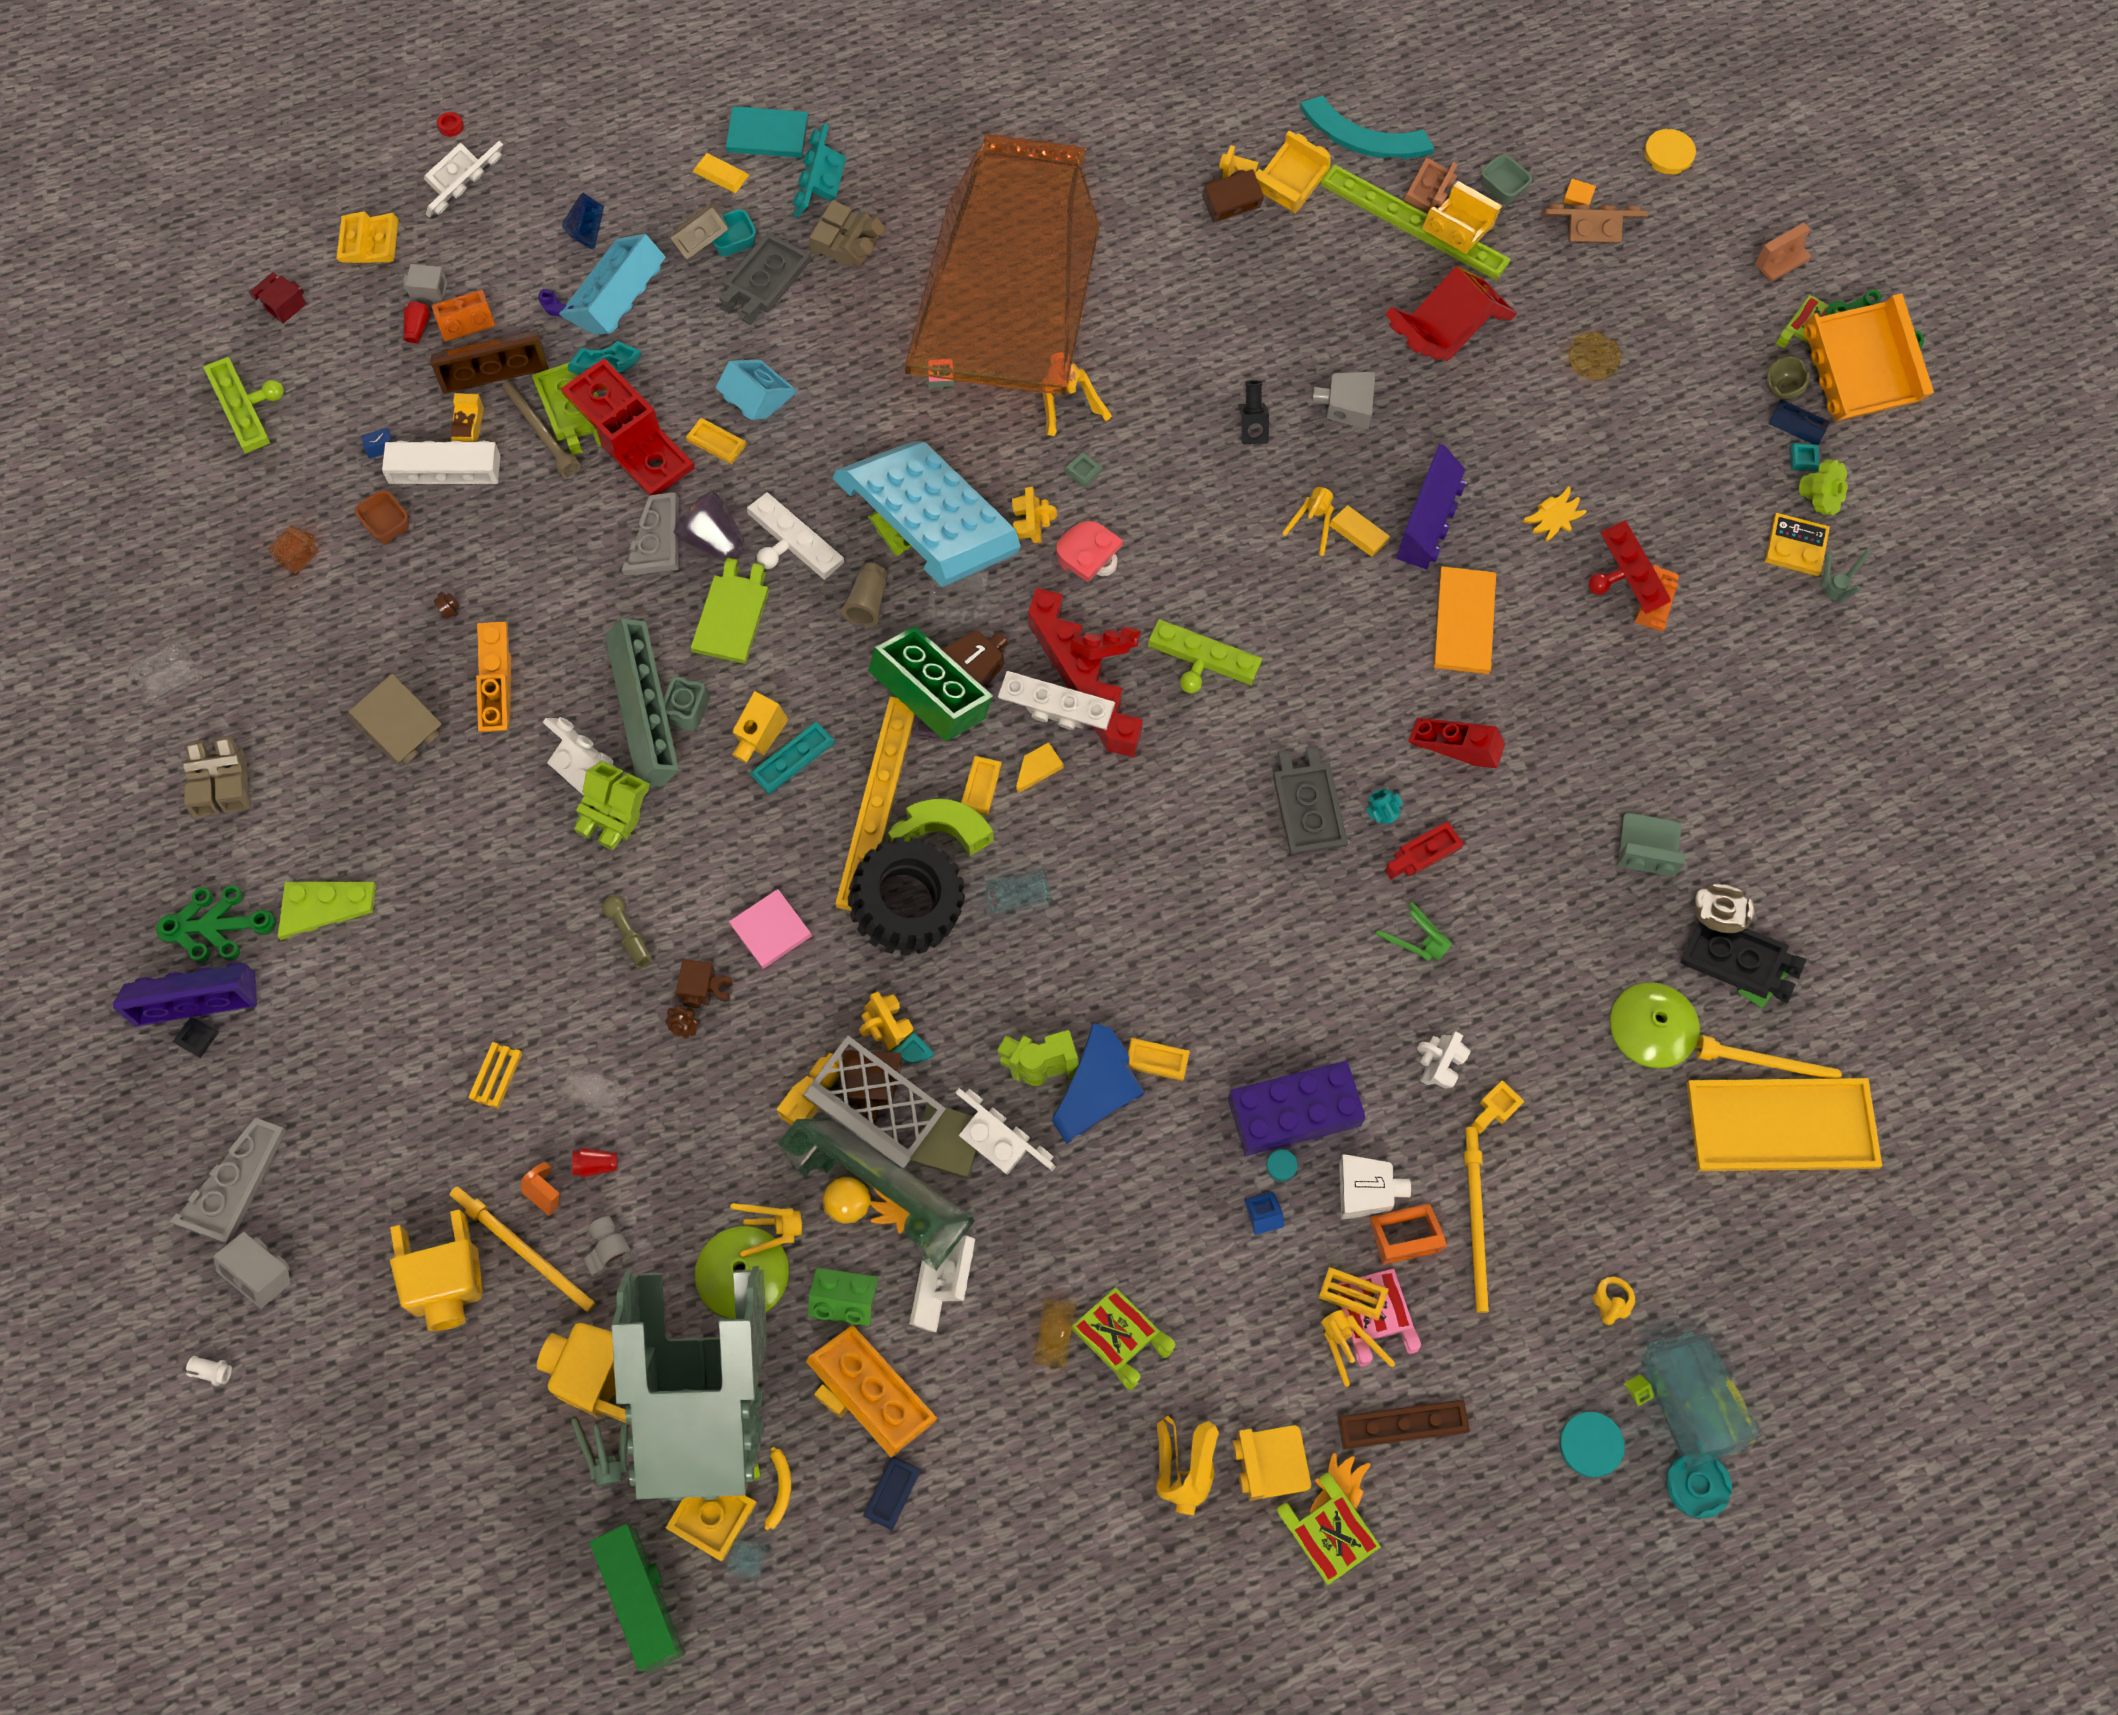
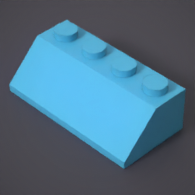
M646 234L616 239L559 314L562 318L595 335L612 333L618 327V321L622 315L632 308L634 299L647 288L646 283L649 279L660 271V265L666 257Z

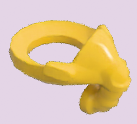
M1606 1277L1601 1280L1597 1286L1596 1294L1592 1297L1594 1304L1599 1307L1600 1318L1606 1325H1612L1619 1318H1627L1635 1305L1633 1289L1627 1282L1617 1277ZM1609 1284L1621 1286L1627 1293V1303L1620 1297H1614L1611 1301L1607 1297L1606 1287Z

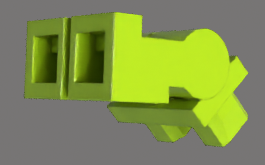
M601 760L586 771L582 790L584 797L576 809L579 818L574 830L579 835L590 839L596 827L604 829L598 842L613 851L621 839L627 841L631 832L636 827L640 818L641 804L644 796L648 793L650 783L629 773L623 776V770Z
M1069 1030L1044 1037L1045 1043L1040 1045L1032 1043V1039L1024 1035L1020 1042L1006 1035L997 1050L998 1054L1001 1055L1000 1064L1011 1070L1012 1078L1019 1082L1023 1078L1031 1086H1040L1044 1084L1047 1078L1067 1073L1068 1079H1072L1079 1065L1078 1056Z

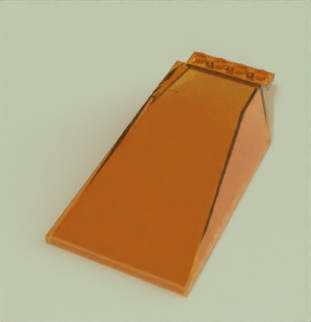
M985 134L982 149L976 151L946 206L905 363V374L1067 395L1099 234V222L1083 167L1086 147Z

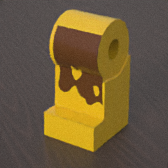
M454 393L453 404L455 408L451 427V440L478 442L484 411L479 394Z

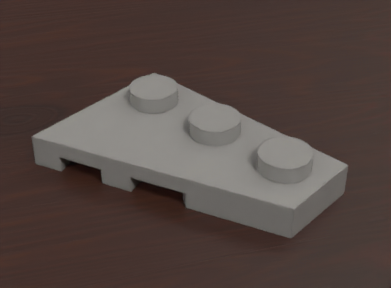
M676 492L650 495L639 521L640 529L636 540H633L630 546L631 554L628 562H625L622 568L624 575L679 570V497Z

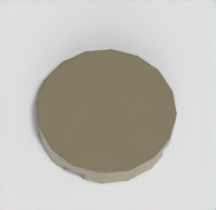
M1721 884L1709 885L1707 889L1698 891L1693 904L1694 914L1701 923L1710 929L1723 933L1743 931L1750 925L1755 912L1753 902L1750 898L1747 900L1743 897L1742 891Z

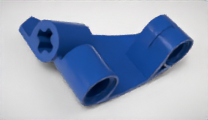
M1098 1024L1091 1026L1079 1065L1060 1105L1053 1114L1051 1121L1066 1144L1070 1143L1077 1135L1084 1134L1097 1122L1118 1108L1129 1105L1130 1101L1135 1098L1138 1099L1145 1094L1144 1089L1128 1067L1129 1056L1110 1027Z

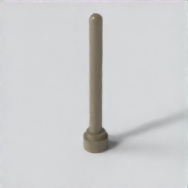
M505 381L502 385L504 391L556 458V469L564 478L571 476L568 471L572 470L573 474L578 472L581 465L575 456L562 450L512 382Z

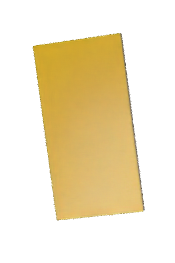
M1868 1078L1689 1080L1686 1083L1697 1171L1880 1169L1882 1167Z

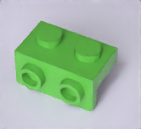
M816 1268L809 1293L808 1316L821 1320L869 1326L878 1277Z

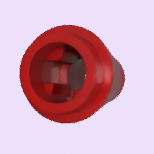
M409 302L407 307L404 308V341L419 344L431 317L429 308L419 302Z
M580 1147V1150L572 1151V1175H580V1178L617 1171V1152L610 1153L608 1151Z

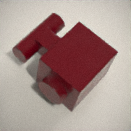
M274 272L249 291L251 297L255 300L260 299L264 309L282 324L306 305L302 296L304 294L303 289L295 281L289 282L282 275L278 277Z

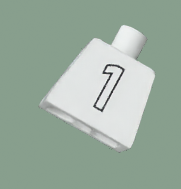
M1342 1155L1339 1161L1341 1219L1387 1213L1394 1207V1197L1410 1198V1179H1393L1392 1163L1352 1155Z

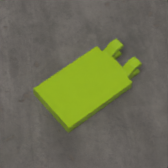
M568 362L533 374L532 378L557 440L566 439L572 455L583 453L578 440L579 437L593 433L598 447L601 446L594 426L562 394L561 388L579 376V374L568 371ZM597 392L593 394L595 397H599Z
M727 557L724 564L723 577L714 575L691 645V651L746 664L769 593L768 587L763 586L766 572H763L765 565L754 563L750 579L737 576L740 569L737 566L738 560Z

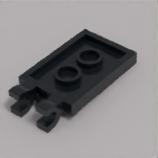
M1699 921L1680 963L1765 999L1768 993L1771 992L1777 999L1788 1003L1796 984L1782 980L1780 977L1783 971H1785L1788 975L1799 979L1807 959L1787 953L1789 945L1745 928L1743 931L1735 933H1723L1710 929Z

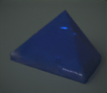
M580 194L564 219L562 228L576 241L589 249H595L604 206L588 195Z

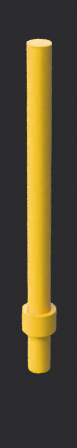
M1467 1127L1465 1128L1467 1151L1464 1152V1165L1468 1166L1476 1313H1488L1480 1165L1483 1164L1482 1151L1479 1150L1478 1128Z
M459 1186L452 1189L449 1196L466 1209L465 1213L474 1221L479 1220L587 1313L595 1306L596 1303L489 1213L487 1211L488 1207L479 1199L474 1200Z

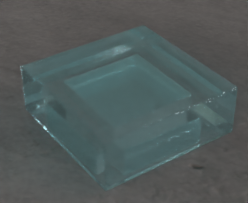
M735 1539L726 1572L759 1581L768 1547Z

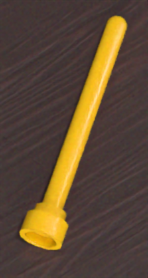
M1701 1035L1697 1043V1048H1702L1701 1052L1697 1051L1696 1053L1697 1059L1710 1061L1711 1059L1722 1057L1824 1079H1839L1842 1077V1072L1839 1069L1720 1045V1042L1715 1041L1714 1037Z

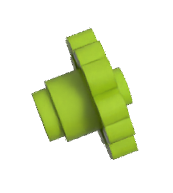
M1826 459L1820 463L1819 472L1810 473L1801 478L1799 484L1800 495L1808 500H1812L1815 511L1822 515L1834 516L1840 511L1841 502H1844L1846 499L1848 484L1845 481L1847 470L1844 463L1838 462V460Z

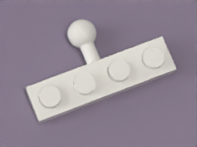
M768 492L747 507L748 515L779 541L772 548L764 547L757 553V562L760 565H765L764 569L774 568L779 561V556L787 549L824 580L844 563L843 556Z

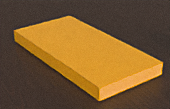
M1441 566L1433 668L1490 674L1496 587L1495 572Z
M851 1325L812 1353L806 1360V1363L891 1458L938 1419L854 1325Z

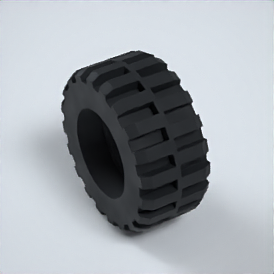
M896 837L893 839L892 844L885 840L877 845L876 850L870 849L865 854L863 861L859 862L849 887L848 906L852 907L850 912L852 922L859 923L857 931L861 936L868 934L871 937L869 943L874 947L881 944L885 946L884 952L893 954L895 949L901 950V956H910L913 950L921 954L927 952L930 946L933 948L938 946L944 937H947L952 931L964 905L965 894L962 891L965 885L963 878L957 877L960 871L955 862L949 863L950 855L945 850H942L941 853L935 850L936 844L928 841L927 845L920 843V838L911 837L909 842H904V837ZM895 875H908L918 879L927 887L933 901L932 909L928 914L917 918H906L893 913L887 908L880 896L879 888L883 880Z

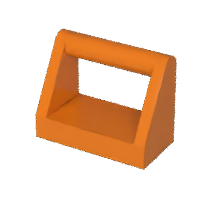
M1430 1203L1369 1217L1382 1265L1440 1253L1447 1246L1444 1234ZM1426 1217L1431 1237L1394 1245L1388 1244L1381 1226Z

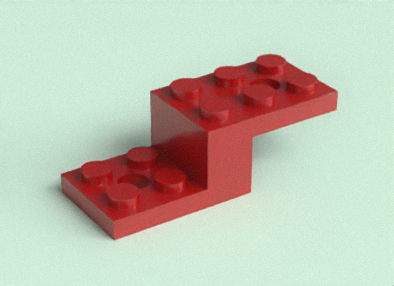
M605 358L561 388L562 394L597 430L602 448L648 496L661 494L695 469L694 463L659 428L655 409ZM597 390L607 391L602 397H595L593 395ZM653 460L663 461L659 467L649 466Z

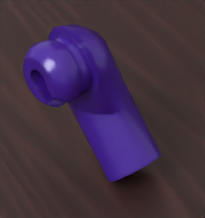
M549 289L541 290L538 298L545 311L551 316L562 317L559 313L566 307V304H562ZM574 305L569 306L568 309H573Z

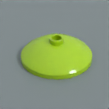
M1654 982L1634 985L1617 998L1611 1010L1610 1029L1616 1045L1629 1059L1642 1066L1658 1069L1675 1066L1688 1058L1698 1043L1700 1024L1694 1007L1682 993L1668 985ZM1655 1016L1663 1017L1664 1023L1658 1022Z
M750 1226L733 1227L720 1232L704 1246L695 1267V1283L701 1299L714 1313L727 1319H736L733 1272L738 1264H744L745 1270H752L753 1266H759V1270H764L766 1312L779 1302L789 1280V1263L783 1247L778 1245L745 1257H740L739 1255L743 1250L774 1240L775 1238L771 1234Z

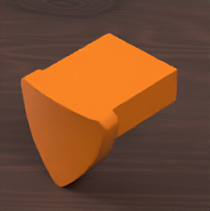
M543 1162L522 1178L521 1192L550 1216L558 1208L560 1193L544 1180L552 1170V1167L548 1163Z

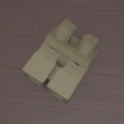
M832 200L822 216V221L818 222L809 237L810 252L819 256L823 254L849 267L853 264L860 266L867 255L871 254L874 249L873 245L877 238L883 234L885 226L878 218H871L866 212L856 215L852 213L851 208Z
M231 735L220 736L214 739L216 752L207 753L204 740L190 741L186 745L187 759L183 763L187 779L184 791V806L194 818L220 814V807L224 813L251 809L248 796L247 764L244 759L242 747L236 748Z

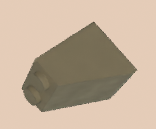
M393 673L348 711L347 720L397 766L402 761L406 765L419 754L416 749L425 742L427 745H430L440 736L438 729L442 725Z

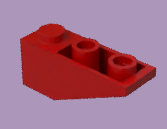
M1416 718L1408 741L1413 745L1462 762L1488 768H1498L1505 747L1504 740L1497 726Z

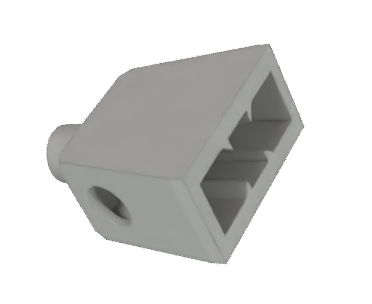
M1375 372L1334 373L1331 376L1329 388L1314 387L1312 403L1328 405L1327 419L1369 429L1373 409Z

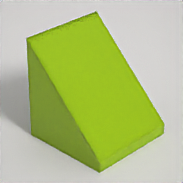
M1639 1374L1624 1383L1638 1407L1654 1398L1651 1383ZM1647 1394L1649 1395L1648 1397L1640 1401L1642 1397L1646 1396Z

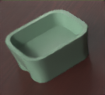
M1508 155L1496 157L1482 169V186L1503 204H1510L1516 197L1524 194L1532 182L1531 174Z
M674 677L671 680L663 699L670 726L685 730L698 728L710 700V693L704 684L697 681H688L683 677Z

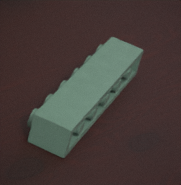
M621 618L605 635L634 774L635 777L650 783V786L662 787L679 772L648 628L645 621Z

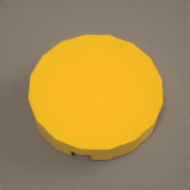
M1663 129L1656 131L1649 137L1644 148V156L1646 161H1649L1652 164L1651 167L1656 171L1664 174H1679L1691 167L1696 156V146L1685 133L1675 129Z

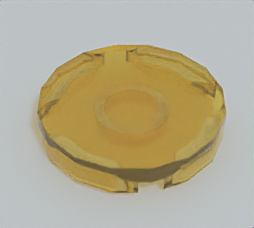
M1588 332L1579 335L1571 344L1568 352V361L1572 369L1581 377L1590 380H1603L1611 377L1617 371L1622 359L1621 350L1617 343L1611 338L1610 340L1605 338L1604 334L1598 332Z

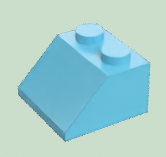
M762 360L729 361L715 387L723 394V398L726 401L739 407L742 410V414L751 420L768 418L798 392Z

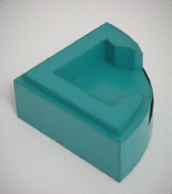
M915 1032L892 1051V1053H901L902 1060L908 1063H920L934 1056V1052Z

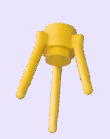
M1316 487L1311 496L1305 499L1302 507L1283 530L1282 535L1286 536L1307 509L1309 510V519L1313 518L1314 515L1322 516L1325 514L1319 555L1324 556L1330 519L1334 507L1331 505L1334 497L1332 492L1323 487Z
M730 1204V1208L733 1210L776 1215L774 1218L744 1219L743 1224L775 1225V1233L782 1234V1237L741 1251L739 1253L740 1257L755 1254L784 1243H794V1236L802 1235L800 1211H793V1208L779 1209L748 1204Z
M1338 1310L1321 1321L1326 1331L1324 1336L1330 1345L1344 1386H1350V1382L1337 1344H1340L1349 1362L1354 1363L1355 1358L1346 1342L1353 1335L1352 1329L1390 1367L1395 1366V1362L1357 1324L1353 1315L1346 1317L1343 1310Z

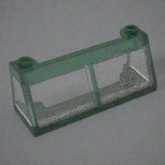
M830 1117L796 1119L777 1143L792 1167L805 1178L808 1176L809 1171L820 1169L827 1174L835 1163L838 1162L910 1213L904 1224L905 1233L918 1246L923 1255L922 1260L935 1271L938 1270L974 1223L971 1215Z

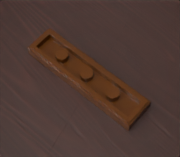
M1464 1400L1337 1417L1343 1450L1470 1432Z

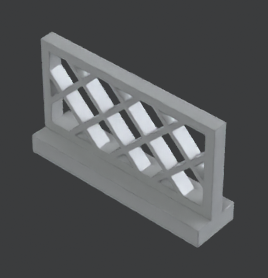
M848 1035L802 1094L803 1097L901 1169H904L910 1161V1157L946 1109ZM848 1044L859 1052L860 1065L843 1067L841 1054ZM863 1056H865L873 1063L864 1064ZM838 1059L839 1068L831 1069ZM865 1067H880L884 1072L885 1083L868 1086ZM861 1068L863 1087L846 1089L844 1071ZM840 1072L842 1090L828 1091L819 1083L827 1073ZM888 1074H889L890 1076H892L894 1079H896L897 1081H896V1082H889ZM902 1084L908 1088L909 1102L892 1104L890 1086ZM886 1086L888 1105L871 1107L868 1089ZM864 1090L867 1108L854 1110L848 1105L847 1092ZM843 1093L844 1102L834 1094ZM913 1093L920 1097L922 1100L914 1101ZM926 1102L936 1109L929 1121L917 1122L914 1104ZM910 1105L913 1123L895 1126L893 1107ZM889 1108L891 1126L878 1128L873 1124L871 1111ZM867 1111L868 1120L859 1113ZM925 1125L921 1132L918 1133V1126ZM914 1128L915 1140L908 1149L898 1143L896 1129ZM892 1130L893 1138L884 1131Z

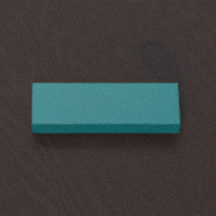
M815 721L750 772V776L770 795L835 744V741Z

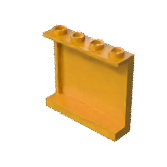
M1902 293L1893 295L1882 303L1819 317L1818 313H1816L1803 323L1804 336L1809 341L1812 351L1811 358L1820 376L1819 384L1827 398V409L1835 422L1920 402L1934 393Z

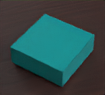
M1791 443V470L1818 471L1820 465L1819 445Z

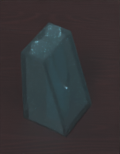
M1689 1332L1677 1337L1676 1342L1666 1344L1665 1341H1658L1647 1346V1351L1641 1357V1360L1686 1469L1746 1451L1762 1435L1706 1333L1695 1336L1694 1332Z

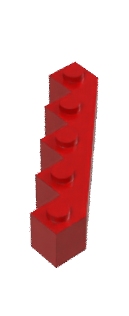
M1036 588L1028 611V627L1040 642L1042 649L1052 665L1057 669L1068 689L1115 702L1107 730L1094 726L1092 728L1100 737L1107 751L1135 758L1142 734L1143 719L1118 713L1122 701L1123 688L1099 682L1102 671V658L1088 660L1070 649L1071 640L1082 637L1083 625L1060 619L1063 594Z

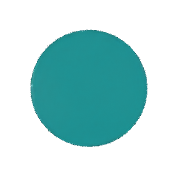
M1283 1149L1271 1153L1266 1163V1170L1269 1176L1279 1182L1290 1180L1295 1175L1298 1167L1296 1157L1290 1151Z

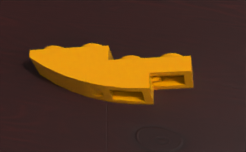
M506 622L477 623L479 675H476L478 732L508 731L511 711V654L509 652L508 624Z

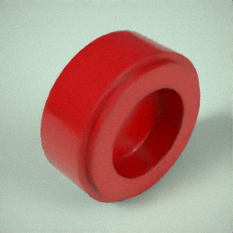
M455 112L443 113L437 119L438 130L444 136L453 137L460 134L463 130L462 118Z

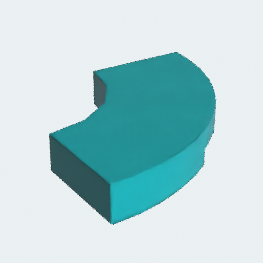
M619 341L615 342L611 347L602 350L580 348L569 362L568 371L580 375L605 358L620 373L636 364L641 357V351Z

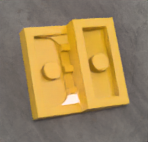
M365 211L341 216L336 259L343 263L394 262L398 217L394 213L369 217Z

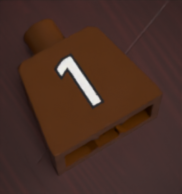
M974 630L943 648L942 651L982 687L986 688L1004 667V655L1001 650L1008 645V641L999 631L987 639L980 631Z

